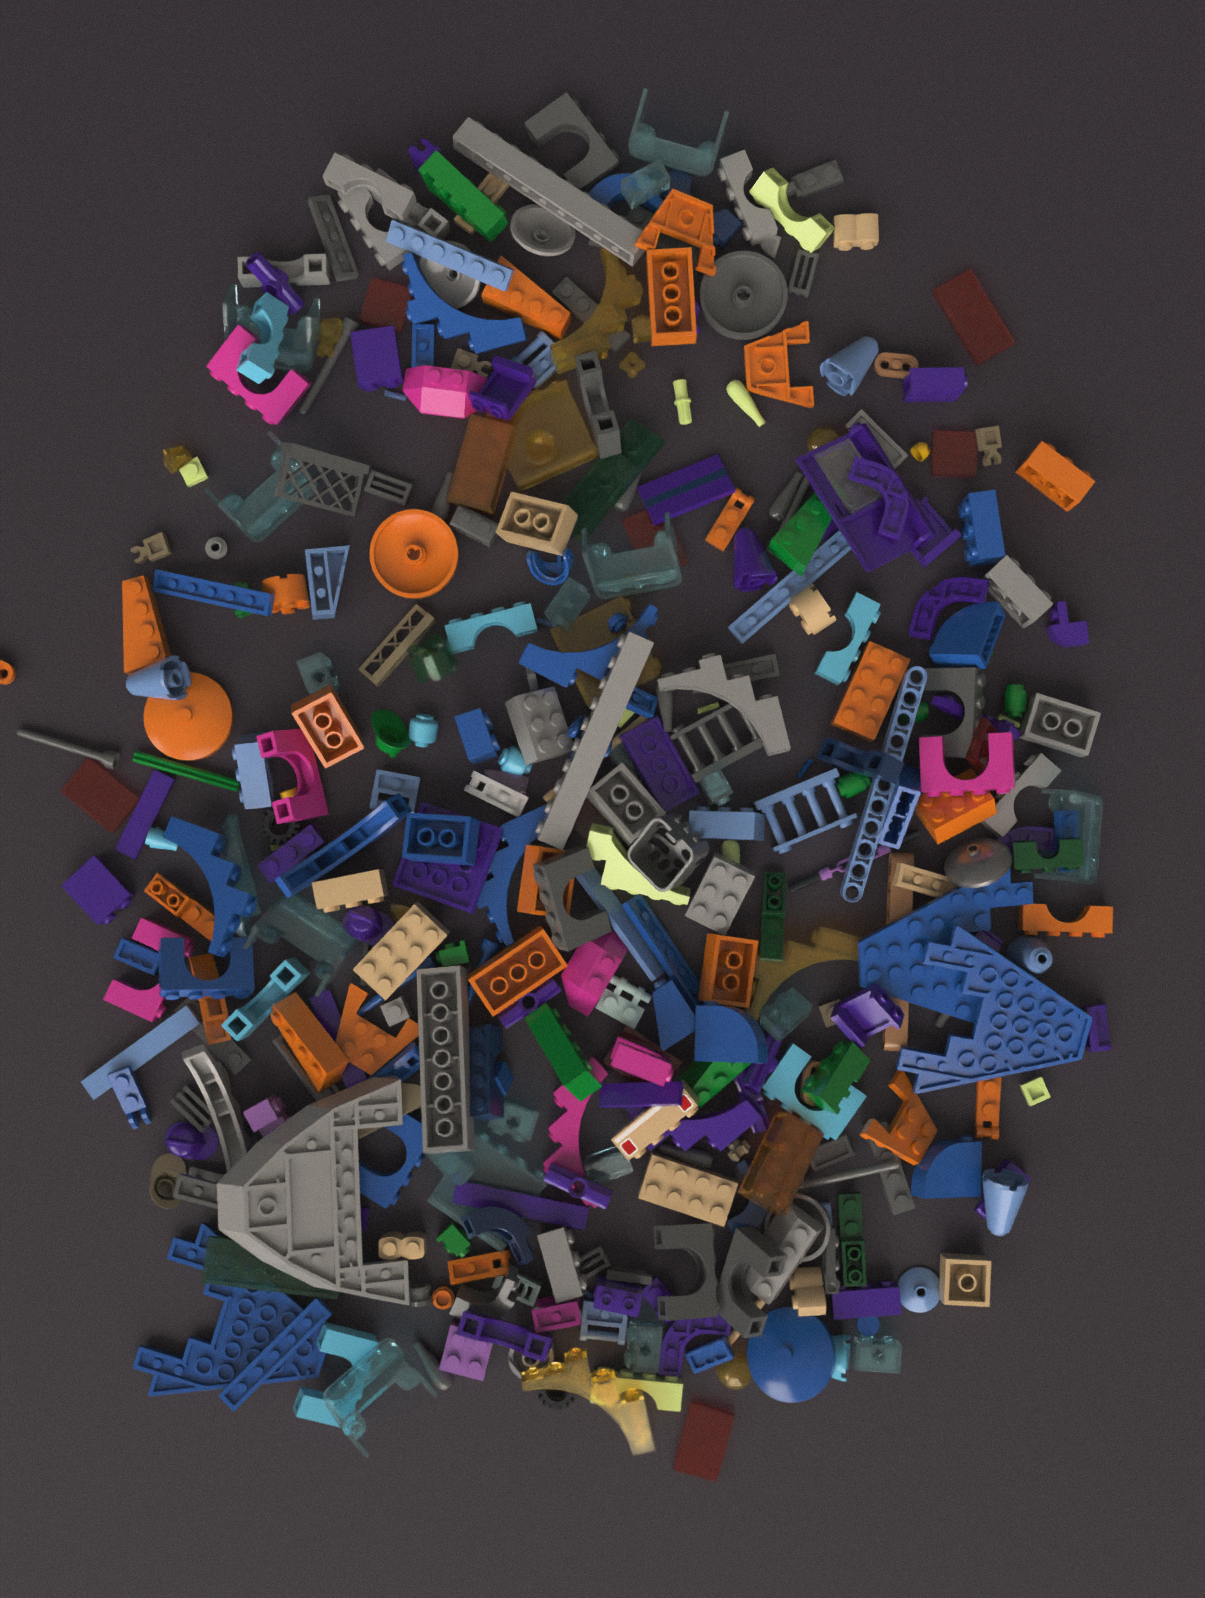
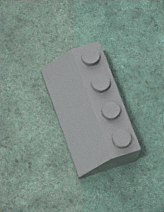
M788 1199L785 1200L763 1234L787 1255L781 1276L763 1278L750 1265H748L745 1272V1283L750 1291L768 1305L778 1297L824 1228L823 1225Z

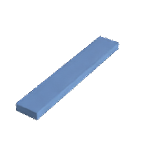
M596 868L576 876L598 909L606 910L610 925L649 979L654 981L665 972L664 968L612 890L606 888L605 885H601L602 877Z
M189 1004L82 1080L81 1083L92 1099H97L112 1088L107 1076L109 1072L128 1065L131 1066L134 1072L202 1023L192 1007Z

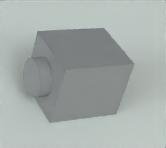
M404 995L380 1006L389 1027L413 1016Z

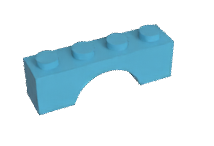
M268 292L255 302L251 315V320L260 332L261 344L252 343L241 352L236 369L258 384L266 378L269 379L274 373V361L279 355L278 346L284 337V333H282L283 327L288 321L287 313L289 306Z
M858 592L853 596L844 614L852 628L851 641L846 648L840 651H827L823 655L814 674L836 685H839L842 681L846 682L851 673V670L848 669L851 662L855 663L861 653L858 650L861 642L866 643L871 631L868 630L870 624H875L881 614L878 611L881 604Z
M525 601L513 604V608L506 610L504 607L491 610L492 613L487 615L476 613L470 616L471 619L464 621L461 618L450 620L449 625H445V630L451 652L456 654L474 649L478 635L490 626L506 627L516 637L538 632L531 603L526 604Z

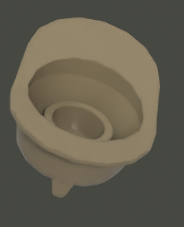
M171 1153L163 1154L156 1159L152 1166L149 1191L155 1204L161 1208H175L183 1201L182 1199L172 1197L178 1174H186V1165L177 1155Z

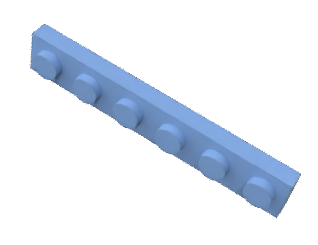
M394 219L391 221L386 242L504 292L508 291L515 269Z

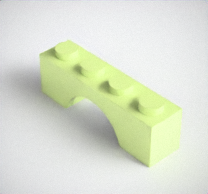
M774 168L764 171L749 191L754 201L765 209H770L774 220L779 221L784 226L785 231L800 242L803 249L810 253L819 249L835 227L820 213L812 217H803L794 212L787 200L788 182Z
M608 1367L593 1369L590 1403L613 1405L616 1398L624 1391L640 1389L653 1397L658 1410L681 1411L682 1378L667 1375L658 1376L651 1371H644L642 1374L633 1373L634 1371L629 1369H621L620 1372L611 1371Z

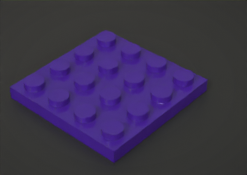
M423 801L418 812L421 814L464 816ZM480 821L475 866L417 862L401 858L392 885L474 914L504 829Z

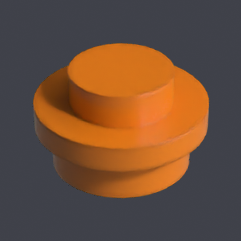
M446 1286L438 1287L432 1295L433 1304L442 1310L450 1308L455 1299L454 1292Z

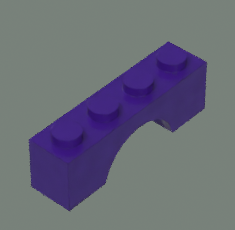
M470 1309L463 1311L457 1335L476 1341L505 1346L524 1356L543 1362L549 1357L554 1335L544 1332L536 1333L534 1329Z

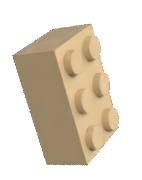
M511 492L496 533L506 542L563 556V551L567 547L578 515L568 505Z
M381 869L312 883L316 908L323 909L324 913L341 910V905H345L346 908L362 906V901L368 900V904L383 902L384 897L389 896L385 872Z

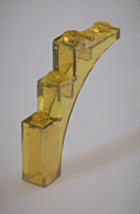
M602 246L600 247V256L605 269V290L599 305L584 325L567 338L550 345V357L557 374L576 369L574 356L596 351L599 360L607 358L608 349L610 348L607 336L624 331L625 321H627L624 309L640 304L641 295L643 294L640 281H636L634 274L627 276L625 267L623 265L620 266L619 257Z
M818 926L817 930H813L810 942H813V947L790 940L786 941V944L783 946L782 963L760 961V955L757 954L753 976L757 978V982L753 981L751 995L753 996L749 1008L745 1007L744 1012L752 1016L757 1022L762 1008L771 994L784 980L803 968L829 960L858 961L857 941L862 938Z
M575 1348L568 1351V1353H564V1363L553 1362L547 1367L539 1369L533 1367L521 1373L523 1391L536 1389L563 1390L581 1395L602 1407L621 1427L628 1439L633 1455L655 1450L642 1389H629L620 1394L614 1369H600L592 1374L586 1348Z

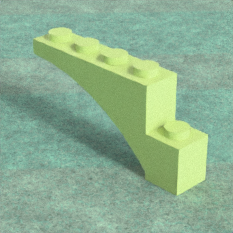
M592 823L586 847H589L593 860H606L601 885H605L606 888L611 890H626L633 895H647L654 900H668L675 905H688L691 888L680 885L667 892H659L629 862L628 852L613 833L614 828Z

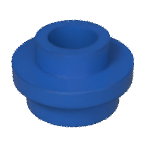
M621 612L614 614L607 622L609 630L611 632L617 631L618 633L623 631L628 625V617Z

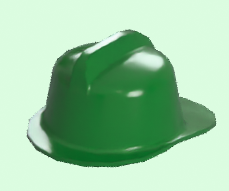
M382 709L375 711L371 715V725L376 733L375 742L381 751L388 753L391 758H394L403 748L411 745L412 740L409 739L408 731L398 715L389 710Z

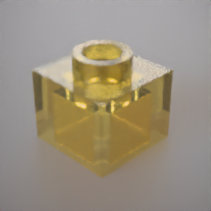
M639 315L635 319H631L633 343L651 341L650 317L648 315Z

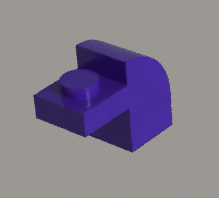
M1066 601L1053 604L1049 615L1054 625L1046 628L1047 635L1051 641L1058 646L1067 648L1088 644L1087 621L1069 623Z

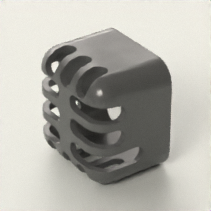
M676 812L665 814L650 821L627 853L629 862L659 892H667L686 882L687 878L700 865L702 858L706 857L710 850L707 840L700 842V833L698 831L691 833V824L688 821L681 823L682 815ZM659 828H665L666 830H668L666 835L673 841V843H676V845L672 844L663 834L656 831ZM652 837L659 838L669 848V854H666L659 846L649 840ZM684 849L690 852L689 860L683 855ZM655 850H659L661 856L656 861L648 858ZM677 858L685 864L682 869L676 865ZM665 859L669 860L670 866L665 870H660L657 867ZM674 868L678 869L679 873L673 880L666 876Z

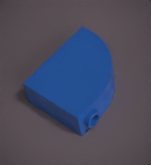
M985 602V604L977 603L967 606L953 614L941 626L929 650L930 657L936 667H976L986 669L1006 616L999 602Z
M903 765L895 784L878 844L899 850L921 794L919 768Z
M704 1001V1006L696 1005L695 1061L767 1063L766 1039L759 1024L752 1016L738 1008L718 1006V1001Z
M959 1135V1139H946L930 1146L920 1164H916L914 1168L911 1195L923 1199L981 1196L982 1142L973 1140V1136Z

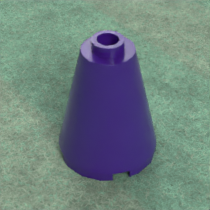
M748 527L739 529L738 533L734 535V588L738 587L741 592H751L762 589L763 584L768 583L769 586L774 584L778 578L777 573L756 531Z

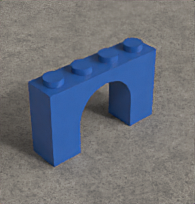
M232 937V946L227 953V972L220 978L209 981L198 979L187 970L184 961V938H160L158 945L159 997H165L167 1000L189 997V999L196 1000L203 998V996H212L213 999H223L226 996L244 999L251 996L255 989L252 937Z
M411 1112L402 1116L403 1125L384 1126L398 1135L406 1146V1161L399 1170L391 1173H382L359 1160L360 1193L385 1209L390 1204L393 1206L396 1204L401 1196L398 1190L402 1185L405 1187L408 1185L413 1177L410 1171L414 1165L419 1167L425 1158V1155L422 1154V1119Z

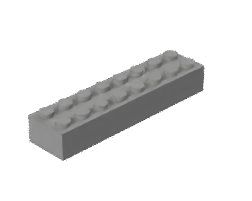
M462 966L417 969L423 1153L475 1151L473 1117H470V1037L467 969Z

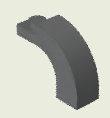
M511 1265L502 1284L492 1291H478L461 1284L449 1314L461 1319L463 1311L470 1309L496 1318L502 1317L515 1304L519 1292L517 1288L520 1281L517 1278L519 1268Z

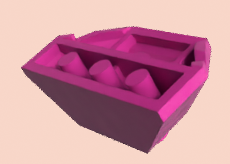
M424 365L405 369L403 392L422 414L465 419L476 412L471 405L468 393L470 391L478 393L488 378L466 370Z
M611 929L612 932L577 947L567 964L568 966L565 967L561 974L569 1006L587 1017L600 999L628 950L614 929Z

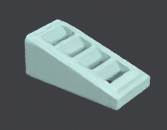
M518 1273L517 1278L520 1281L517 1288H519L521 1282L524 1283V1287L521 1293L518 1292L516 1300L533 1307L542 1282ZM503 1276L495 1278L492 1288L496 1289L500 1286ZM528 1287H532L530 1296H526Z

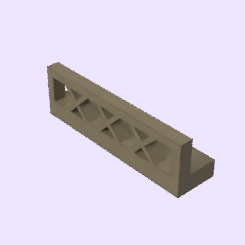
M415 604L358 670L379 687L437 621L418 604ZM418 611L424 618L417 626H412L411 617ZM409 629V635L402 642H397V633L400 630ZM386 646H394V652L387 659H383L382 650ZM380 662L379 669L373 675H370L365 670L371 663Z

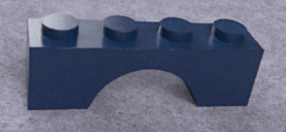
M675 166L659 184L658 194L663 198V201L672 189L690 195L692 179ZM727 209L713 212V246H719L722 250L740 232L742 224Z
M826 737L817 755L818 759L833 767L896 784L904 765L902 761L887 753L872 749L870 752L863 751L841 741Z
M490 1024L469 1027L470 1117L483 1121L504 1118V1095L498 1089L495 1081L494 1063L497 1055L503 1051V1029Z

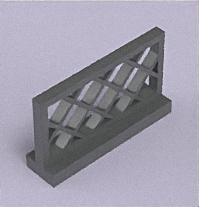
M282 442L281 451L284 454L275 496L355 517L364 474L369 473L370 466L294 443ZM290 458L296 459L300 467L293 473H291L288 467ZM314 464L319 474L311 478L306 469ZM334 470L338 479L330 484L325 474ZM302 472L307 482L299 487L294 477ZM352 475L356 477L354 486L349 489L345 479ZM322 477L326 487L318 492L314 482ZM290 480L295 490L290 494H284V484ZM341 483L345 493L337 497L333 487ZM310 486L314 496L306 500L301 491ZM329 491L333 501L325 505L321 496ZM347 496L350 500L349 511L344 510L340 503Z

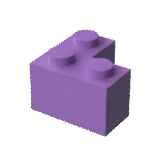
M276 1093L243 1112L253 1132L259 1130L263 1138L291 1118V1116H287L284 1110L286 1105L280 1096L277 1097Z

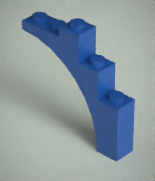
M411 252L403 255L402 267L405 275H409L411 282L408 283V289L411 297H415V300L407 302L408 308H406L408 320L412 321L413 324H422L439 319L437 323L440 336L443 335L444 339L447 340L470 333L471 337L468 338V343L471 351L474 350L475 354L528 341L523 318L485 320L472 317L457 310L443 300L431 287L420 268L416 254Z
M647 604L640 617L627 631L647 639L648 634L646 631L649 625L653 626L659 616L656 613L658 608ZM620 636L600 647L580 652L552 651L527 643L518 663L566 688L568 684L573 685L578 675L575 672L577 668L601 680L603 676L607 677L610 668L607 666L612 655H617L619 650L617 643Z
M400 793L385 800L374 811L333 842L275 879L276 883L286 897L289 898L312 885L313 882L323 880L340 865L358 855L369 844L383 837L403 820L407 813H411L412 810Z
M546 805L500 825L504 829L501 839L504 844L508 842L509 846L495 853L488 875L493 874L494 878L484 883L477 903L479 909L488 906L487 916L491 923H496L498 928L495 931L500 943L504 942L506 946L515 942L509 925L507 910L511 878L520 858L525 853L526 845H531L537 839L535 829L540 820L544 821L547 814L544 812Z
M171 816L163 838L179 845L188 852L201 867L207 878L214 900L215 911L213 937L208 952L225 957L231 949V940L234 932L240 927L241 915L250 918V915L254 913L257 907V896L234 888L241 878L242 867L219 858L220 854L225 850L227 837Z

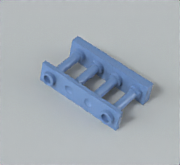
M837 768L752 803L755 811L761 809L762 813H765L778 843L777 846L771 848L773 852L785 853L792 850L791 845L838 825L844 828L853 824L852 819L857 818L856 813L847 815L834 785L836 783L834 778L840 776ZM820 784L826 787L839 817V820L827 824L814 794V787ZM801 792L803 796H806L819 826L818 829L808 833L793 801L795 800L794 795ZM779 801L786 805L799 836L787 842L773 811L775 808L773 804Z

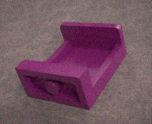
M554 1295L536 1298L535 1308H532L536 1333L581 1325L582 1309L580 1298L577 1297L557 1304Z

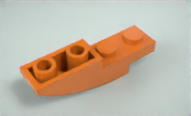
M156 873L144 892L211 941L214 931L215 912L161 874Z
M211 953L189 957L194 977L206 981L219 978ZM203 996V998L197 999L200 1004L207 1044L211 1045L231 1040V1035L221 1026L229 1017L225 998L213 999L212 996Z

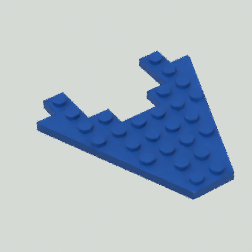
M1009 868L1002 878L992 884L978 888L958 886L858 940L859 985L867 988L877 983L891 997L975 1023L981 997L963 994L960 991L965 971L924 964L922 958L927 940L949 944L954 924H958L968 932L991 930L990 908L1033 904V882L1030 880L1011 882Z
M958 924L953 926L949 944L927 940L922 962L928 965L965 971L960 991L963 994L979 996L981 1000L971 1037L949 1033L944 1054L900 1046L895 1067L897 1070L916 1073L912 1089L914 1094L1082 1059L1093 1019L1091 1015Z
M202 1222L196 1242L179 1236L173 1237L167 1259L209 1272L203 1294L224 1301L212 1341L190 1336L183 1357L141 1344L132 1368L154 1375L147 1395L150 1397L223 1389L305 1307L210 1225ZM322 1325L262 1384L318 1378L326 1356L325 1352L319 1351L316 1344Z

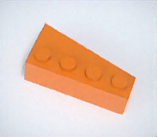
M500 256L498 263L515 269L509 289L504 292L486 284L482 292L483 303L513 318L521 317L524 323L562 340L571 322V313L509 261Z
M144 575L122 581L124 673L128 675L171 656L154 591H152L151 580Z
M295 992L275 1003L270 1014L271 1020L279 1028L318 1093L340 1081L349 1060L299 995Z

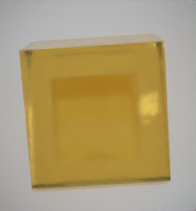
M184 446L163 450L164 465L171 474L177 472L192 460V456Z
M392 904L391 920L398 922L411 907Z

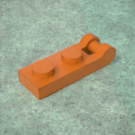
M736 488L735 493L732 494L705 541L724 552L756 498L751 495L748 497L742 493L741 489ZM737 500L744 504L742 509L734 506Z
M1001 1077L977 1081L974 1121L975 1138L990 1137V1139L994 1140L999 1138ZM983 1121H990V1128H983Z
M510 1250L448 1261L450 1284L456 1285L506 1276L510 1268ZM500 1260L501 1268H495L494 1261Z

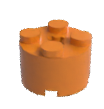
M287 574L285 578L274 576L262 581V591L275 594L272 613L281 611L283 615L295 613L296 608H310L307 583L304 575Z

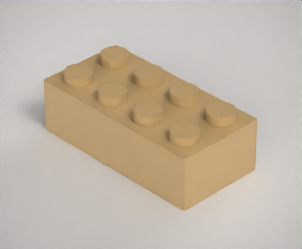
M417 901L353 970L383 999L387 1000L445 939L450 931Z
M651 1151L638 1191V1198L724 1227L738 1182L735 1178L708 1169H701L681 1160Z

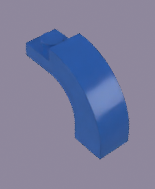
M629 173L609 176L597 183L588 193L594 200L600 204L607 205L610 209L620 201L633 200L655 214L663 202V198L658 193L651 192L652 182L650 180Z

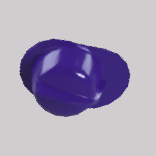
M364 905L351 908L343 919V928L349 936L372 946H375L394 926L389 916Z
M177 1122L167 1130L165 1146L171 1154L177 1155L180 1158L205 1160L216 1151L218 1136L210 1126L201 1133L192 1123Z

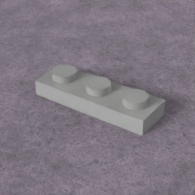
M862 409L846 424L845 427L849 430L857 422L861 424L866 423L895 469L908 457V454Z

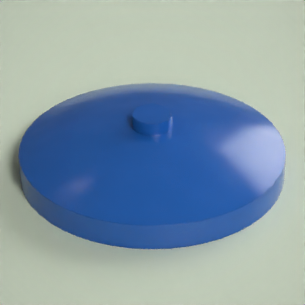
M793 1307L778 1308L767 1313L768 1317L762 1336L750 1337L747 1345V1362L754 1381L768 1396L782 1402H803L815 1397L827 1386L835 1368L836 1350L830 1331L816 1315L798 1317L797 1309L793 1310Z

